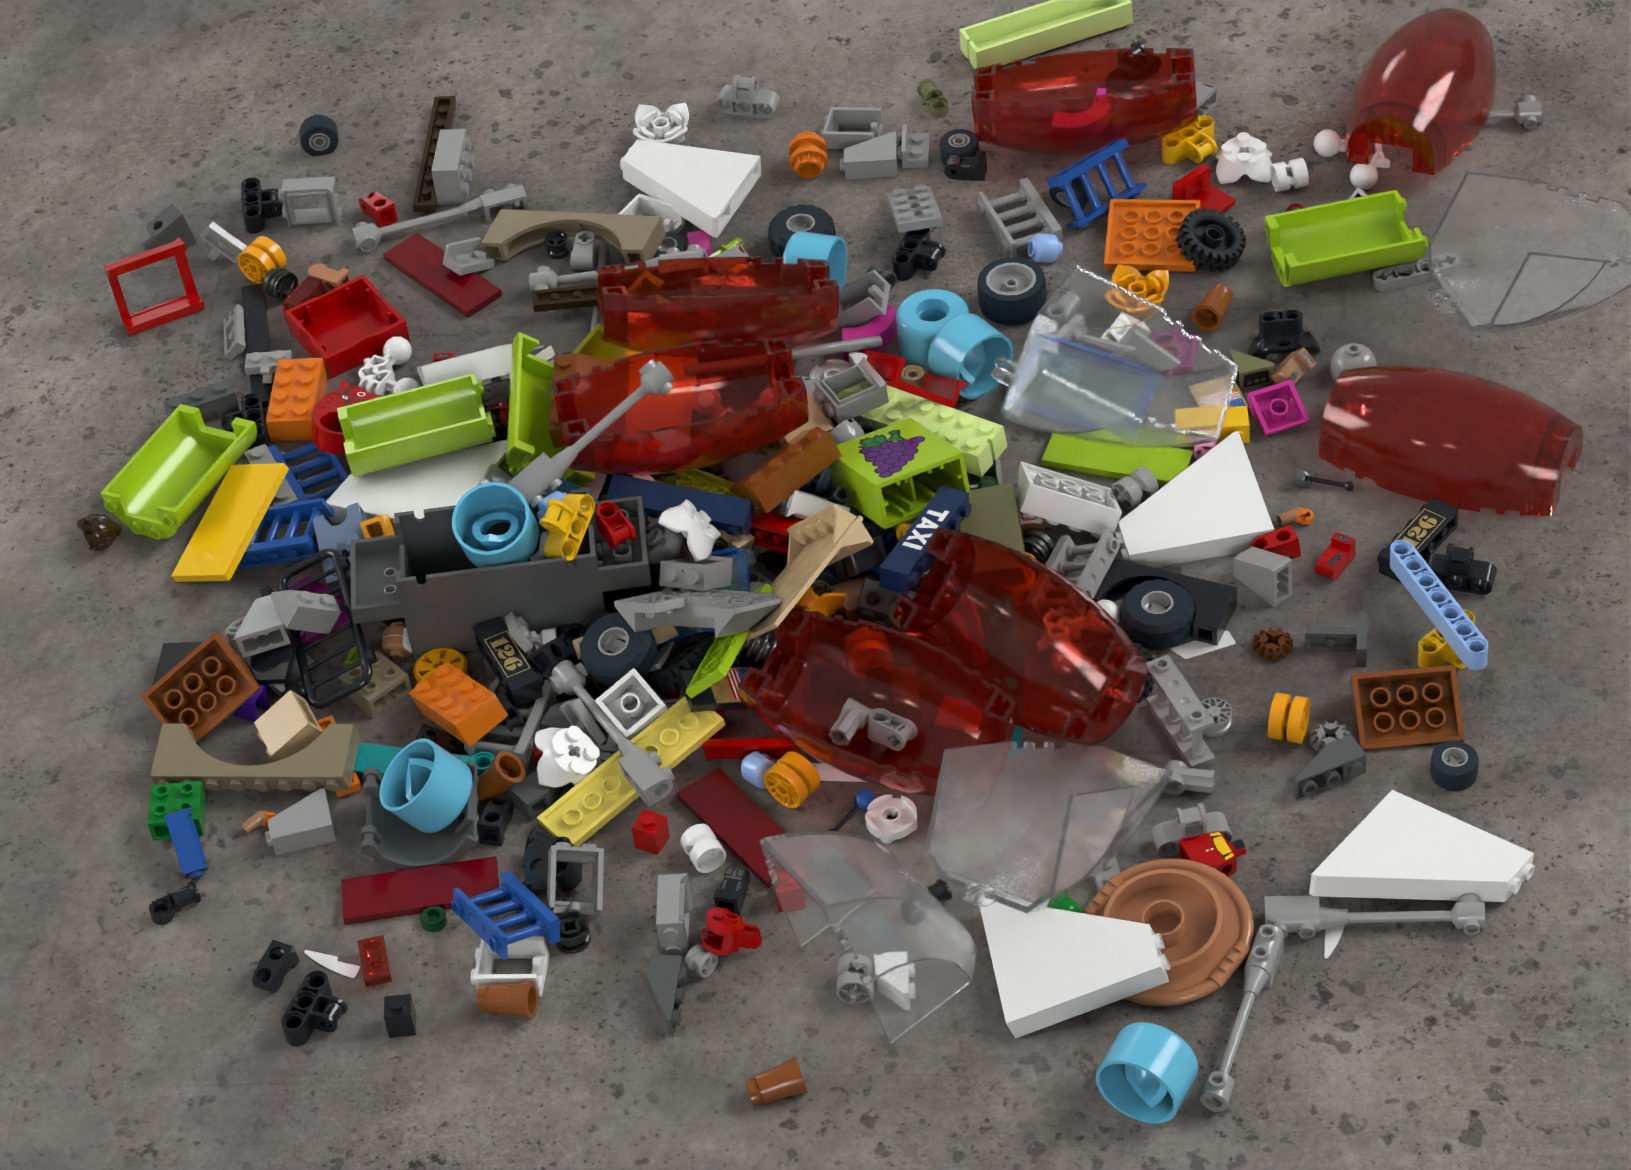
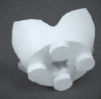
M686 103L674 104L664 113L655 106L639 104L635 113L637 128L633 130V134L645 141L678 145L685 140L684 133L688 130L689 111Z
M1246 132L1239 133L1237 137L1228 140L1221 146V150L1215 156L1218 160L1216 175L1220 184L1236 182L1244 174L1256 182L1269 183L1271 180L1270 165L1272 162L1270 158L1272 153L1267 149L1266 143L1251 137Z
M687 499L682 504L668 508L661 513L658 521L660 525L672 531L682 532L687 538L686 542L695 562L705 560L712 553L714 542L721 536L719 531L709 524L711 518L703 510L697 512L695 506Z
M571 726L564 729L547 728L535 733L536 747L543 752L537 765L540 785L556 788L573 783L575 786L596 769V761L600 751L579 727Z

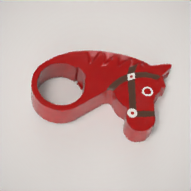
M342 380L339 390L326 394L314 406L311 438L315 446L326 453L346 454L344 448L345 438L337 408L383 397V395L368 393L361 389V386H350L345 380Z

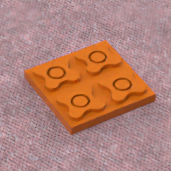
M1110 199L1104 270H1115L1118 264L1134 267L1138 271L1168 270L1195 272L1196 266L1193 265L1194 261H1187L1185 259L1187 254H1181V248L1177 246L1178 241H1176V237L1185 217L1191 211L1194 212L1195 209L1201 208L1200 200Z

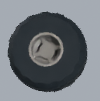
M800 204L787 207V209L781 210L771 220L768 227L771 251L780 260H782L787 242L798 231L836 236L832 217L823 209L817 208L814 205Z
M1162 579L1144 581L1130 589L1122 599L1120 607L1122 630L1128 639L1133 643H1139L1141 647L1149 650L1173 648L1186 640L1193 631V622L1196 615L1194 599L1185 588L1172 581H1164Z
M619 612L605 615L596 620L586 630L580 644V656L586 670L596 682L606 687L613 686L633 668L643 678L649 673L655 663L658 652L656 639L652 631L649 629L635 633Z

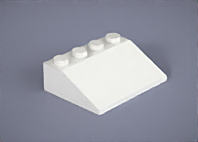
M504 344L419 366L417 371L423 386L475 373L477 381L482 380L483 385L492 383L491 378L500 376L501 380L508 379L511 372L512 344Z
M1020 462L1017 504L1024 516L1029 518L1041 517L1052 525L1061 523L1076 532H1081V530L1088 531L1096 538H1101L1105 529H1110L1114 535L1122 511L1111 488L1025 462Z

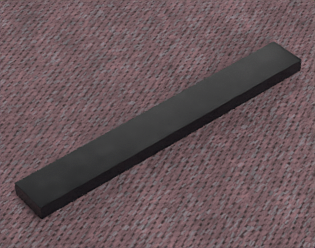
M263 283L241 287L247 353L271 352ZM250 375L251 393L259 394L262 398L263 406L269 407L273 382L263 384V375Z

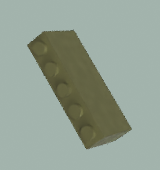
M1013 482L970 490L971 497H969V503L972 505L969 517L964 518L958 530V534L961 535L957 536L959 550H963V552H959L961 566H966V568L961 569L964 583L969 582L971 592L1030 581Z

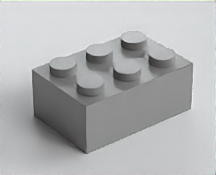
M445 129L439 132L431 170L438 205L464 204L465 196L469 195L468 181L472 180L471 168H474L475 159L474 155L470 154L471 138H467L466 129Z

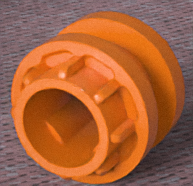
M811 131L797 134L789 144L791 169L803 178L819 176L828 165L826 141L819 134Z

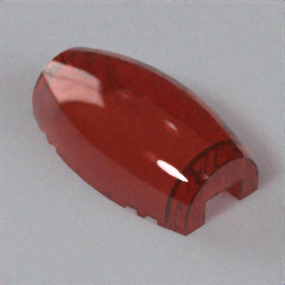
M1441 8L1432 10L1401 26L1378 47L1362 70L1350 100L1345 132L1347 162L1369 165L1375 154V143L1412 148V172L1435 175L1451 163V158L1454 155L1459 156L1464 146H1469L1485 125L1493 107L1497 68L1492 38L1486 27L1477 18L1458 9Z
M1133 48L1078 51L1035 57L1034 63L1022 64L1021 59L1014 60V66L1002 68L1001 63L974 69L975 92H972L971 102L977 141L1002 148L1031 153L1086 154L1092 153L1116 139L1126 138L1129 144L1128 147L1172 134L1198 122L1193 49L1166 48V53H1154V48H1146L1145 53H1133ZM1106 88L1107 92L1105 95L1096 96L1097 89Z
M700 257L658 260V266L646 267V262L642 261L637 262V268L625 269L624 264L596 267L597 309L601 341L628 350L698 357L697 360H715L791 349L829 336L837 330L839 285L836 280H830V266L827 260L798 258L797 264L784 263V257H776L775 263H761V257Z
M757 338V343L743 344L742 339H734V344L719 345V340L666 347L613 360L614 366L602 370L601 366L597 365L592 367V373L580 377V374L577 372L551 383L563 449L577 442L641 386L640 376L642 375L639 373V370L650 360L654 359L656 363L660 361L673 375L675 380L671 383L674 387L666 395L663 396L659 393L655 396L647 393L581 450L569 466V469L598 474L630 476L668 474L723 463L765 447L785 437L809 421L807 389L802 376L795 377L792 350L787 338Z
M1411 365L1368 366L1342 371L1329 395L1319 438L1320 458L1342 471L1345 467L1354 471L1355 477L1361 480L1365 477L1375 480V485L1424 502H1429L1434 497L1462 510L1480 512L1481 508L1496 509V514H1504L1505 510L1520 511V516H1552L1560 499L1561 477L1567 466L1575 468L1583 448V429L1580 425L1553 407L1524 392L1469 373Z
M937 527L925 548L926 551L936 556V559L915 597L900 593L888 615L904 639L909 640L915 647V652L931 665V669L947 684L971 702L996 717L1052 739L1086 746L1098 745L1112 736L1135 708L1147 679V663L1125 631L1084 590L1039 560L999 542L965 532Z
M792 609L780 625L775 628L777 645L762 669L758 670L750 666L738 684L739 698L744 705L786 741L818 761L847 775L881 787L938 798H980L990 787L1003 764L1011 744L1017 720V702L995 683L991 685L984 680L980 672L975 669L971 671L962 665L961 660L944 650L914 636L883 625L860 619L858 623L844 620L842 615L834 614V618L819 616L817 611ZM849 697L872 710L883 708L895 715L909 719L916 725L918 730L917 736L913 740H908L906 746L901 751H895L883 744L871 741L867 737L868 721L862 729H858L848 745L838 746L834 744L828 734L839 718V714Z

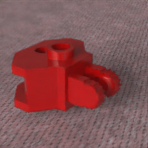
M714 907L706 911V928L701 930L700 936L702 947L710 953L725 956L732 952L738 953L740 947L752 948V950H756L759 946L761 947L762 938L758 926L743 923V917H739L726 908Z

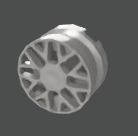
M1208 698L1201 701L1214 721V726L1202 730V734L1209 737H1217L1227 733L1231 728L1232 708L1230 704L1220 698Z

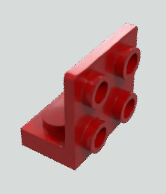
M1205 163L1172 184L1173 200H1200L1201 211L1203 208H1208L1210 212L1213 208L1217 209V213L1220 214L1221 211L1225 212L1236 204L1234 198L1211 185V168Z

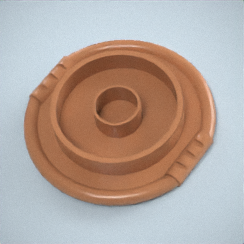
M1159 859L1132 866L1117 875H1112L1083 910L1084 914L1150 924L1155 934L1160 933L1165 946L1164 949H1161V953L1166 955L1170 965V970H1167L1169 982L1124 998V1000L1147 1006L1180 1005L1220 990L1251 951L1254 922L1252 911L1245 895L1225 874L1196 861Z

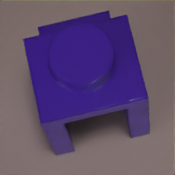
M258 684L261 689L237 709L234 716L255 722L259 718L256 706L268 710L270 703L265 686Z

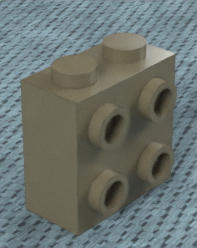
M378 650L374 652L378 662L372 664L373 675L371 681L361 690L347 696L372 718H375L397 703L412 690L408 674ZM361 665L339 676L342 688L362 676L363 669Z

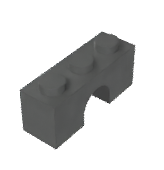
M228 379L163 402L167 418L180 404L199 408L200 413L204 410H213L218 420H221L225 414L240 411L235 391Z

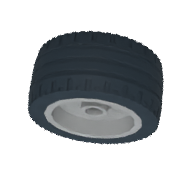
M1018 257L996 260L984 267L978 276L977 292L979 306L984 316L993 322L1002 325L1024 324L1038 317L1046 306L1047 292L1043 270L1039 265L1030 260Z

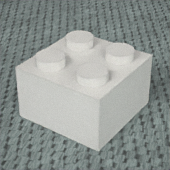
M634 668L595 700L598 706L628 740L633 739L668 710L663 701Z

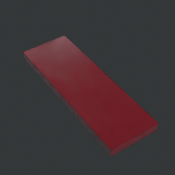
M419 233L412 235L383 254L386 262L467 318L502 296L501 289L476 272L458 275L443 265L445 251Z
M719 768L677 792L678 800L702 824L708 825L715 836L767 888L773 886L771 871L797 867L799 870L803 867L801 856L806 854V852Z
M493 856L341 879L343 920L346 925L419 914L431 906H438L444 910L452 909L451 902L454 900V888L458 887L468 898L499 888L497 857Z

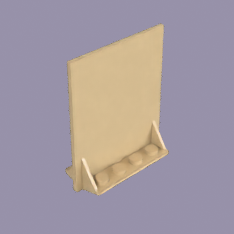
M834 504L787 529L789 533L787 565L770 585L774 589L772 593H777L778 597H781V604L753 626L745 642L777 628L826 566L874 543L862 523L863 518L860 515L855 516Z

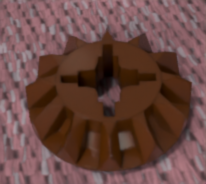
M1270 627L1268 631L1260 630L1259 635H1254L1253 650L1263 659L1279 660L1288 656L1293 649V639H1291L1290 633H1283L1281 628L1275 631ZM1270 640H1271L1272 642H1276V641H1277V645L1274 644V643H1269V644H1268V641H1270Z

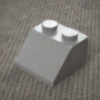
M285 590L272 592L270 595L286 629L329 634L341 614L334 596L329 594Z

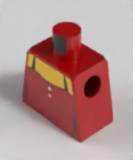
M1220 831L1179 839V856L1181 859L1206 864L1222 872L1227 877L1237 872L1236 857L1246 854V847L1241 839L1228 843Z

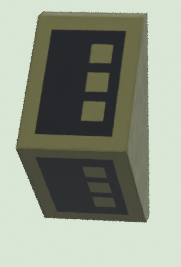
M1235 350L1230 351V370L1241 391L1274 382L1270 378L1274 372L1273 362Z

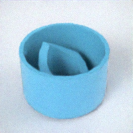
M804 231L794 233L787 242L781 263L780 285L784 298L793 303L830 308L832 293L842 288L845 282L847 270V247L845 240L838 236Z
M927 289L910 295L900 304L896 314L899 352L901 357L906 359V363L918 365L926 371H931L928 364V352L934 336L950 319L969 313L966 302L953 292L942 289Z
M971 313L955 316L946 322L934 336L928 352L929 368L934 375L968 383L967 387H962L959 393L966 399L981 398L994 390L1006 376L1013 359V346L1009 338L981 317Z
M500 482L478 485L466 492L454 509L452 516L454 535L468 559L478 568L526 562L534 553L539 539L538 523L524 496L514 487ZM506 522L511 524L509 531L503 535H486L490 527L497 523Z
M425 738L418 739L405 746L389 764L380 785V802L385 809L417 830L424 833L438 832L450 825L464 809L472 790V773L463 761L433 741Z
M1132 1023L1125 1026L1119 1032L1096 1072V1084L1103 1097L1124 1115L1144 1123L1161 1124L1170 1121L1176 1115L1197 1077L1198 1062L1191 1047L1171 1030L1153 1023Z

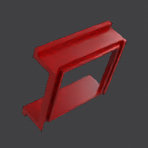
M180 237L174 242L109 265L104 264L122 323L129 336L205 309L204 303L197 292L185 254L187 251L186 245ZM174 256L186 295L129 314L117 276Z
M870 350L864 351V354L868 355L866 360L883 378L886 385L951 408L955 407L961 388L967 387L968 383L961 380L925 373L921 387H916L899 380L906 359Z
M759 682L766 701L764 708L733 709L791 710L787 739H721V728L702 744L706 760L744 759L754 751H761L773 759H780L787 752L799 754L806 711L803 682ZM725 710L715 711L724 719Z

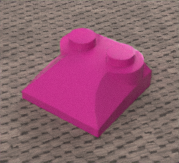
M1292 379L1247 394L1249 411L1257 419L1265 436L1310 422Z

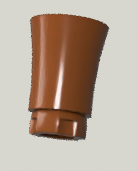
M1215 284L1207 292L1203 300L1192 310L1191 318L1193 323L1203 331H1217L1221 327L1226 310L1231 303L1233 297L1232 290L1226 287L1225 284Z
M508 751L499 752L489 767L479 776V783L477 785L479 801L489 802L490 798H498L511 786L524 779V764L515 754Z
M534 981L516 984H490L488 986H480L478 989L477 1008L479 1011H486L490 1014L514 1015L533 1019L536 1015L538 989Z
M795 1056L776 1067L745 1080L753 1106L763 1102L766 1104L781 1098L808 1093Z

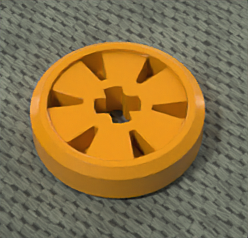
M439 648L424 653L417 659L413 667L416 684L425 680L437 667L446 662L468 675L469 669L465 656L452 648Z

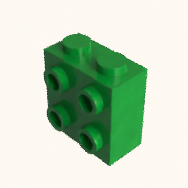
M202 781L151 785L147 824L153 841L171 839L164 816L189 807L193 808L190 817L193 818L198 836H204L207 797Z

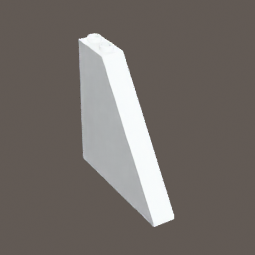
M637 139L626 155L621 158L620 169L623 170L624 180L647 195L667 202L673 207L672 211L712 237L718 238L760 178L761 160L758 155Z
M1239 431L1230 434L1118 522L1119 532H1115V538L1122 547L1120 549L1122 560L1159 568L1241 553L1250 548V544L1255 538L1274 531Z
M507 440L462 449L358 477H353V474H350L326 501L335 512L334 517H329L330 521L339 524L343 523L347 517V506L358 502L364 510L367 520L388 514L395 535H397L394 513L414 511L415 517L422 519L424 518V509L456 505L466 492L478 485L485 471L492 463L509 474L510 467L506 461Z
M1392 790L1311 874L1309 894L1320 897L1458 901L1465 894H1474L1480 898V901L1506 902L1512 894H1517L1525 879L1529 880L1535 869V866L1532 864L1534 853Z
M986 897L978 899L1005 1021L1015 1039L1169 982L1167 970H1170V965L1166 955L1161 953V949H1164L1165 946L1160 933L1155 934L1150 924Z

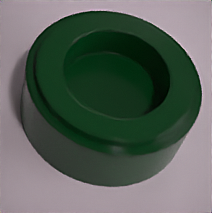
M438 906L424 909L420 914L422 928L428 932L442 930L447 924L445 910Z

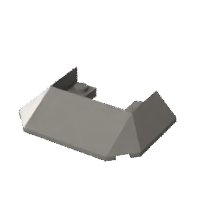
M665 590L614 601V606L635 633L671 625L715 628V638L747 631L780 605L781 597H778L777 593L731 590Z

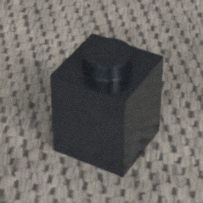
M411 994L384 997V1020L389 1038L416 1035V1011Z

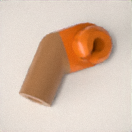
M1296 507L1278 514L1276 518L1280 526L1291 522L1308 525L1313 522L1314 513L1310 509Z
M262 810L257 811L242 822L241 825L248 834L259 826L269 828L268 820L277 814Z

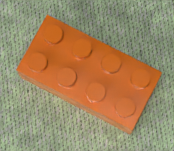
M323 358L278 360L266 417V426L271 442L313 441L311 438L312 413L316 403L325 396L328 380Z
M448 662L437 667L429 677L419 682L409 692L424 716L468 747H471L508 716L493 692Z

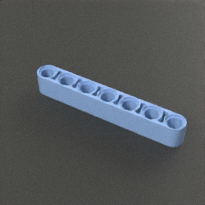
M1406 540L1394 541L1390 546L1391 570L1468 669L1475 671L1484 669L1488 662V642L1415 547Z

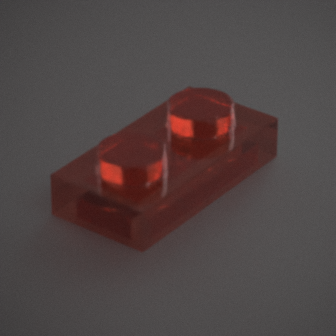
M384 935L358 940L365 986L370 987L392 982Z

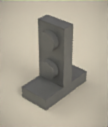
M1357 613V627L1306 626L1305 651L1356 652V667H1366L1367 613Z

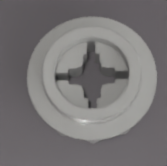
M1325 720L1322 725L1316 723L1314 729L1310 730L1309 741L1311 746L1320 752L1328 743L1351 735V732L1347 730L1346 725H1339L1337 720L1334 723H1328Z

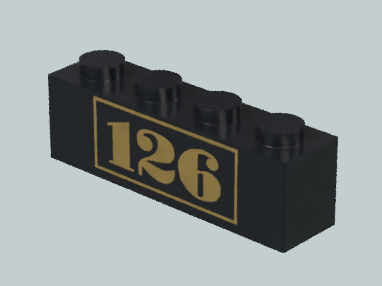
M1433 497L1426 505L1420 508L1419 513L1413 519L1407 522L1405 528L1393 537L1392 542L1380 551L1377 559L1379 562V573L1401 583L1390 568L1391 544L1396 540L1409 541L1425 560L1458 527L1459 509Z
M501 617L473 628L477 647L515 708L543 697L541 686L544 685V681L540 672L534 671V666L527 658L528 656L525 657L524 651L511 637L508 627L504 624Z

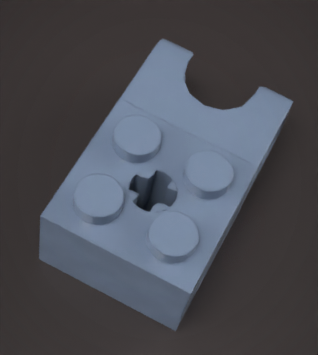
M358 502L347 506V517L339 525L331 526L324 515L313 518L319 551L333 548L339 551L342 557L346 556L350 561V541L365 539L360 523L367 519L364 510ZM332 558L322 561L324 572L334 568ZM351 570L346 571L351 588ZM336 572L325 577L330 589L339 586ZM341 590L334 593L336 596L342 595Z

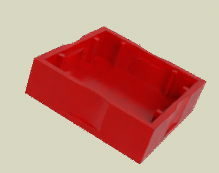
M365 275L359 276L322 296L312 298L285 311L289 332L312 358H323L326 372L330 379L364 364L363 361L366 358L371 359L374 355H383V347L386 341L392 337H403L410 342L406 320L391 304L380 296L379 291Z

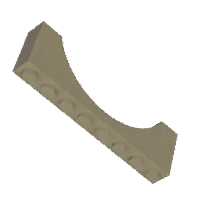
M501 209L483 238L481 245L484 252L494 260L507 261L517 253L545 242L546 236L552 232H563L567 237H575L581 231H591L594 233L595 239L605 241L616 247L623 254L626 265L631 266L653 259L666 235L661 216Z
M162 724L150 777L156 785L202 781L204 789L212 791L220 789H232L235 791H243L244 789H256L258 791H267L268 789H280L282 791L304 789L306 791H316L321 788L334 792L350 790L361 736L354 724H329L311 744L301 751L276 762L246 766L226 763L204 752L197 745L195 737L187 724Z

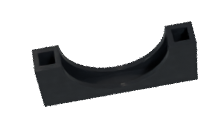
M1114 558L1087 612H1090L1091 607L1100 600L1115 602L1123 598L1130 589L1144 581L1156 579L1169 580L1185 588L1194 599L1196 615L1193 622V640L1218 646L1237 607V587Z

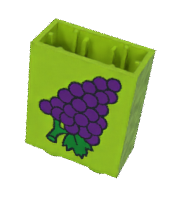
M912 418L838 444L837 447L842 456L828 466L833 491L838 486L847 488L851 494L847 503L883 529L918 517L942 485L968 492L969 497H971L963 452Z

